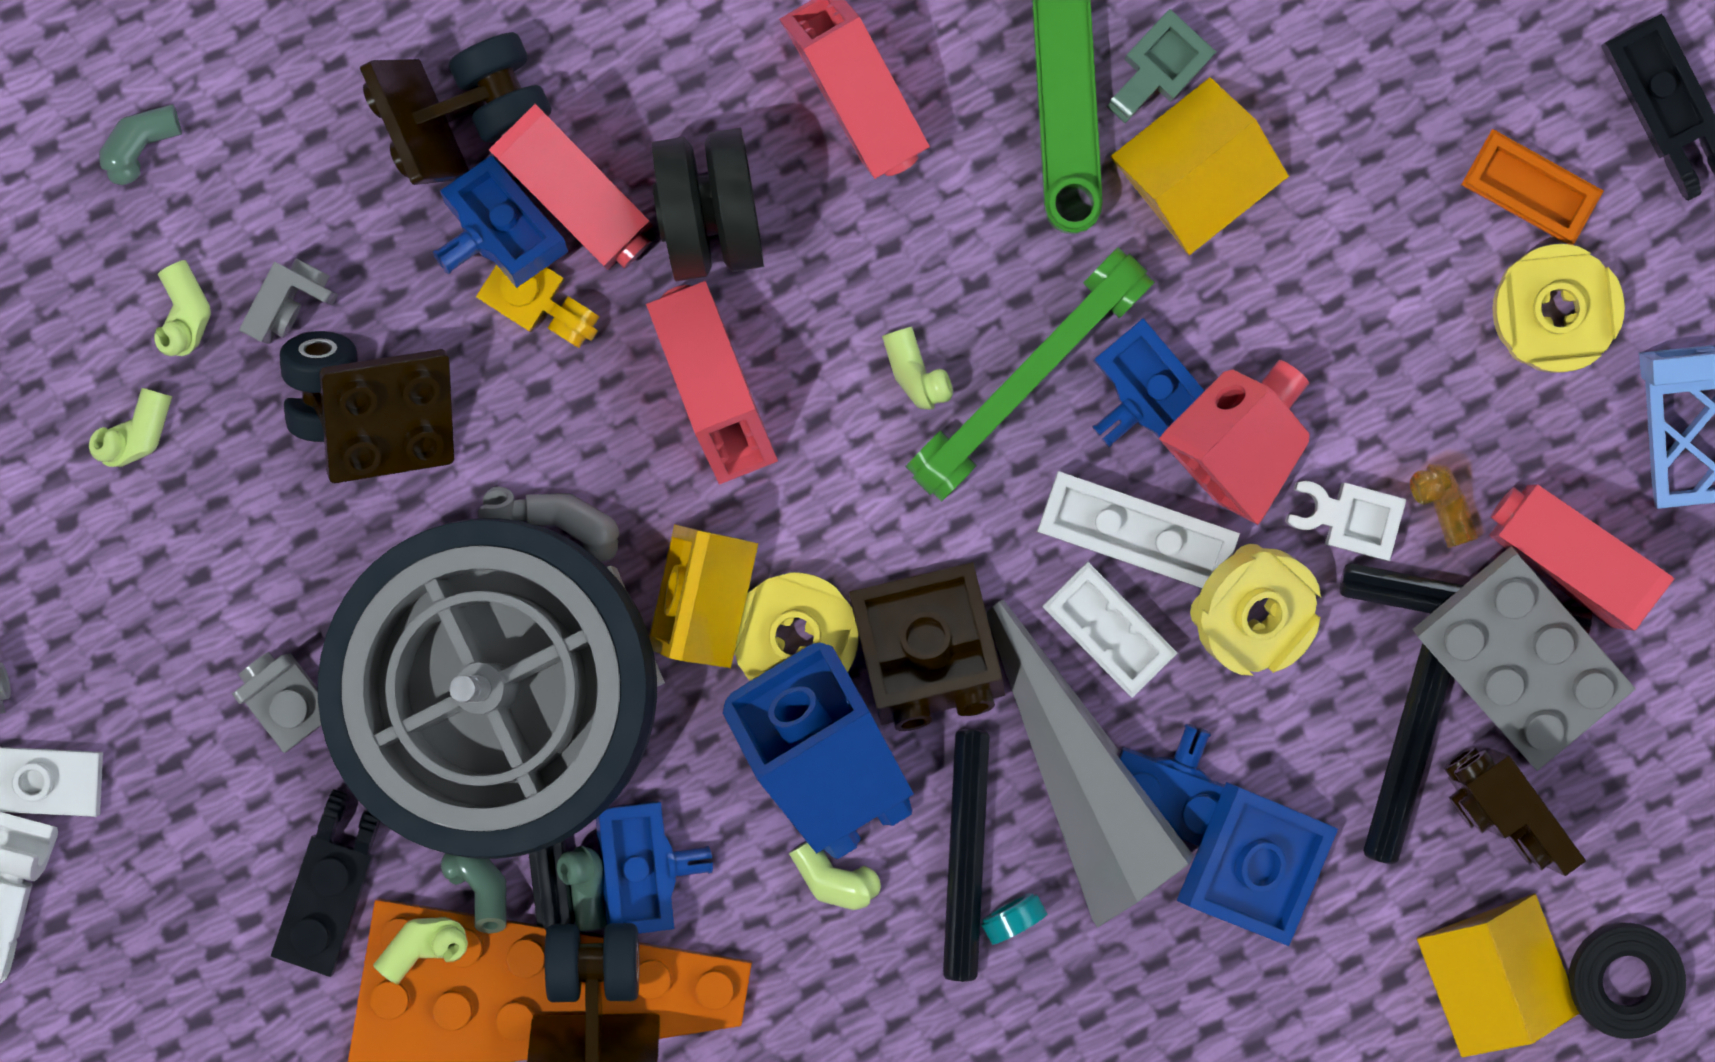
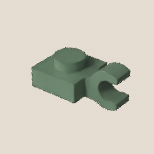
M1169 9L1124 58L1137 72L1110 100L1107 108L1126 123L1156 89L1171 102L1215 55L1216 51Z

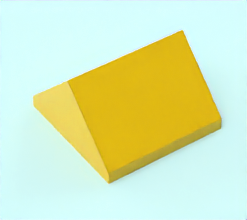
M1211 77L1110 156L1189 256L1289 177L1257 120Z
M674 524L649 634L654 652L670 659L731 668L759 543Z
M1535 893L1416 938L1462 1058L1533 1044L1580 1014L1573 1002L1568 977Z

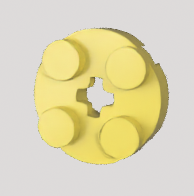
M1553 244L1537 248L1526 253L1509 266L1502 275L1501 281L1495 290L1492 310L1496 332L1512 357L1538 371L1549 373H1564L1578 370L1591 365L1601 357V354L1609 348L1612 340L1616 339L1622 327L1625 312L1621 285L1610 268H1605L1599 259L1590 255L1591 253L1585 249L1568 244ZM1551 291H1561L1563 301H1573L1575 313L1564 317L1565 327L1554 326L1552 318L1544 317L1542 314V304L1550 302Z
M1247 544L1241 546L1234 555L1222 562L1209 576L1200 595L1195 598L1191 605V620L1198 628L1200 641L1206 651L1229 670L1240 675L1254 676L1250 671L1259 672L1268 668L1274 673L1292 665L1306 652L1313 642L1321 617L1315 614L1317 606L1316 595L1321 597L1320 588L1312 572L1291 555L1278 549L1262 548L1257 544ZM1264 598H1269L1264 605L1269 613L1267 618L1262 622L1256 619L1248 622L1249 610L1254 603Z
M791 572L768 578L747 594L734 654L739 667L749 681L794 655L784 651L785 640L777 637L776 634L780 625L790 626L795 617L807 621L805 632L814 636L812 644L821 642L833 646L846 671H849L856 656L859 631L851 605L834 585L815 575ZM800 646L797 649L796 653L806 648L807 646Z

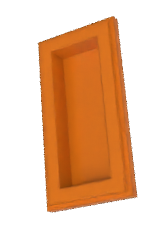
M1491 129L1461 183V186L1568 245L1575 244L1604 190L1494 129Z

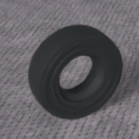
M1615 923L1593 932L1577 948L1569 967V987L1578 1012L1595 1029L1615 1038L1636 1039L1656 1033L1675 1017L1684 1000L1686 974L1679 953L1663 935L1640 924ZM1623 956H1633L1641 959L1647 965L1651 974V986L1647 995L1641 1001L1632 1005L1614 1003L1608 998L1603 987V976L1606 968L1612 961Z

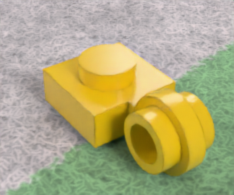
M496 265L476 295V298L529 332L533 330L544 311L554 317L547 328L577 348L581 347L586 338L592 341L598 332L594 325L600 316L567 296L562 306L552 301L565 279L547 267L516 288Z

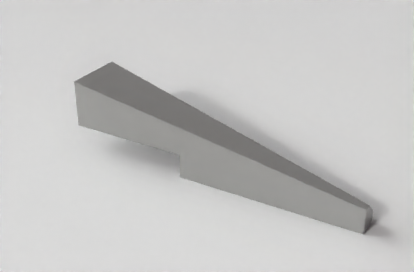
M1001 600L986 612L988 623L1091 918L1098 928L1138 903L1189 865L1194 855L1117 756L1119 750L1007 603Z

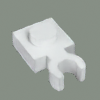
M1302 481L1295 483V491L1307 493L1314 499L1315 509L1306 518L1287 514L1285 522L1289 526L1300 530L1314 529L1321 524L1330 526L1325 545L1390 561L1406 499L1348 483H1341L1336 500L1329 498L1325 489L1314 482Z

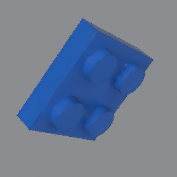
M1226 782L1177 901L1289 946L1338 828Z

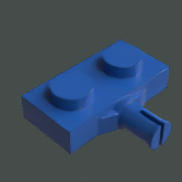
M492 155L440 190L445 205L460 221L464 231L438 250L433 251L437 262L444 268L447 274H450L452 270L475 254L480 253L483 257L495 262L517 288L568 253L564 238Z
M1144 318L1093 360L1114 385L1121 404L1100 422L1093 425L1092 428L1100 436L1116 421H1120L1118 426L1102 438V441L1109 448L1137 423L1154 432L1160 438L1164 431L1205 391Z
M1185 724V730L1174 758L1150 757L1122 747L1119 755L1120 760L1182 840L1200 846L1225 784L1212 780L1200 768H1197L1211 733L1199 728L1192 750L1189 751L1197 728L1194 725Z
M659 801L608 807L596 818L599 855L603 861V893L607 925L611 923H633L637 926L638 934L675 929L671 897L676 877L712 873L713 862L688 863V861L711 859L710 847L705 846L704 848L673 851L664 833L662 805Z

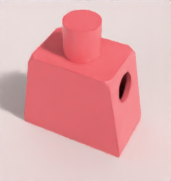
M1278 360L1261 383L1233 369L1225 371L1164 431L1159 440L1214 501L1258 525L1266 515L1309 443V432L1289 410L1309 385V381L1295 367L1282 360Z

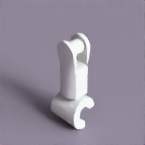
M0 812V983L10 973L17 946V938L20 936L32 888V883L24 879L36 881L41 876L58 836V829L55 826Z

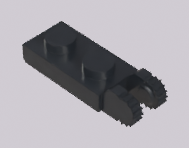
M1661 13L1605 42L1601 47L1659 158L1664 157L1665 164L1682 197L1689 201L1701 195L1702 191L1699 178L1682 147L1699 138L1700 145L1707 157L1708 165L1715 175V113L1669 24Z
M335 789L329 795L318 825L317 834L312 835L270 956L328 977L333 976L374 857L373 854H370L381 822L365 809L359 822V832L354 848L332 841L337 825L341 822L347 807V793Z

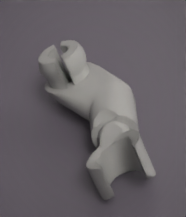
M498 486L486 492L483 497V506L478 510V518L527 521V523L537 526L555 525L583 542V548L599 561L610 560L618 551L617 538L619 536V528L616 521L570 493L526 494V499L514 500V495L510 490Z

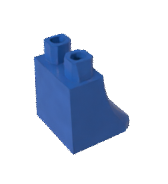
M821 642L811 644L733 691L725 700L723 715L756 779L816 854L824 849L833 858L839 859L857 848L861 837L856 829L878 817L882 825L894 826L912 815L909 797L914 795L833 646Z

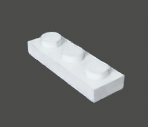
M1057 471L1037 529L1039 533L1199 588H1203L1212 572L1233 555L1240 533L1060 471Z

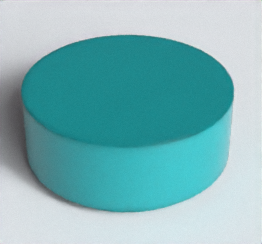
M1028 893L987 915L982 920L981 926L991 944L995 945L1035 925L1045 918L1048 913L1038 895Z

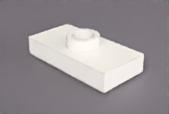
M1086 562L1042 605L1064 630L1132 698L1177 654L1164 638L1089 562Z
M0 747V812L99 816L103 752Z

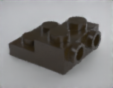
M973 562L849 592L881 725L894 722L896 730L912 731L932 722L931 713L956 708L957 714L960 716L979 715L991 710L995 706L994 698L1005 696L1003 678Z
M1474 746L1455 757L1444 767V770L1449 775L1448 779L1457 790L1448 798L1470 828L1475 826L1481 833L1488 830L1505 839L1508 837L1523 859L1529 865L1534 863L1541 871L1547 867L1563 876H1567L1586 862L1583 855L1510 755L1491 748L1479 752Z

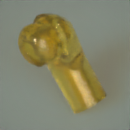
M1429 464L1427 470L1416 471L1410 479L1412 495L1420 504L1425 505L1433 502L1447 548L1479 539L1468 502L1451 470L1444 465Z

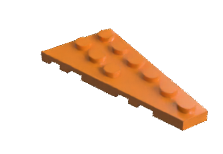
M377 898L373 907L348 1062H515L527 1060L531 1021L534 1019V1016L585 1015V982H581V994L576 1002H550L548 1000L545 986L546 930L544 927L506 920V928L503 931L483 933L474 927V914ZM447 917L460 923L465 930L468 946L465 954L459 960L445 962L444 958H419L399 984L386 979L373 966L409 920ZM580 932L581 943H604V936ZM639 942V993L637 999L634 1001H609L605 996L604 982H601L602 1014H658L660 1016V1039L739 1027L743 1021L752 961Z

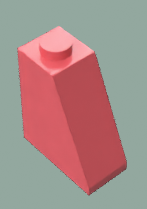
M811 0L779 19L861 162L872 177L876 179L883 174L893 176L915 164L918 160L917 154L928 149L930 146L860 16L847 1Z
M536 104L489 149L607 270L616 262L623 268L628 267L650 245L651 241L644 234L653 226L651 222Z
M706 280L693 286L681 285L665 292L660 299L647 303V309L694 433L719 485L778 462Z
M1538 484L1527 485L1522 493L1513 487L1498 503L1490 518L1498 523L1489 535L1506 549L1512 546L1528 566L1582 607L1591 611L1594 616L1610 628L1635 631L1675 579Z

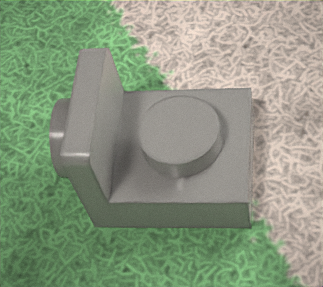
M297 258L290 269L274 262L239 331L266 344L271 343L275 334L284 338L292 328L301 309V304L293 300L298 289L333 306L338 294L325 288L330 276Z
M267 652L239 673L238 676L245 684L232 693L233 697L239 704L245 703L283 753L291 750L321 726L318 688L291 653L281 655L275 660L270 652Z

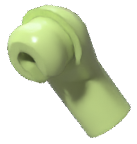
M182 260L164 268L158 273L173 303L163 327L156 328L154 334L156 347L166 356H185L190 354L199 346L211 316L210 305L187 261Z
M912 326L882 336L895 380L917 408L932 410L935 408V404L945 403L951 399L953 388L948 373L943 369H937L930 373L926 372Z
M141 388L131 420L110 429L105 427L99 428L92 434L89 440V451L92 457L108 467H123L152 454L159 444L173 396Z
M807 842L789 852L812 894L820 902L850 910H858L867 907L870 904V900L875 898L880 892V879L871 868L862 866L854 871L834 868L823 850L816 854Z
M447 917L409 920L373 966L386 979L399 984L419 958H444L445 962L459 960L465 954L468 946L465 930L460 923Z

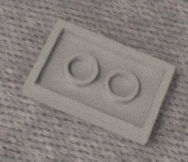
M1512 546L1412 629L1422 643L1536 771L1541 769L1636 689Z

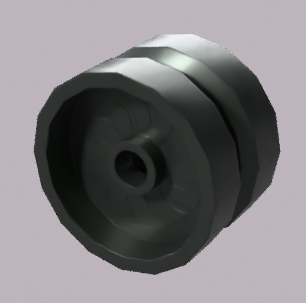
M742 128L709 132L705 141L708 174L698 175L693 147L685 137L652 142L656 183L652 184L661 240L667 244L674 280L682 281L708 276L712 267L709 235H719L724 263L732 272L764 267L761 237Z

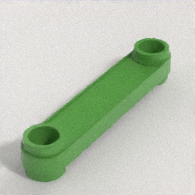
M1032 0L1044 210L1047 220L1055 229L1062 233L1075 235L1086 232L1096 223L1101 214L1103 203L1091 0ZM1064 189H1080L1089 197L1091 210L1089 216L1084 220L1078 222L1067 221L1058 213L1055 204L1056 197Z
M1117 247L1083 282L1091 291L1088 297L950 439L940 430L905 466L914 475L912 478L929 495L933 493L942 502L977 466L968 456L1110 310L1120 319L1155 283L1146 274L1147 270L1130 253L1126 255Z

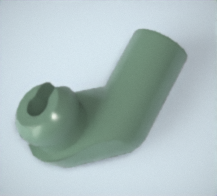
M173 104L126 116L118 121L99 151L100 167L107 170V176L112 183L125 185L132 183L139 177L141 165L137 159L146 144L182 135L175 106Z
M585 846L576 847L574 851H567L560 856L557 863L558 876L564 884L571 885L575 925L578 926L579 930L603 929L607 926L603 893V861L595 850Z
M445 853L441 860V869L444 877L455 885L466 881L475 892L474 927L476 930L483 933L503 931L506 928V879L490 859H475Z

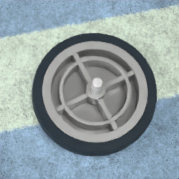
M501 518L469 519L434 527L409 537L375 560L358 577L335 612L325 637L318 671V707L325 742L342 779L357 800L385 826L404 838L432 850L475 859H501L541 851L569 838L601 815L617 799L639 766L649 743L657 704V672L649 633L634 601L620 581L602 562L563 535L534 524Z

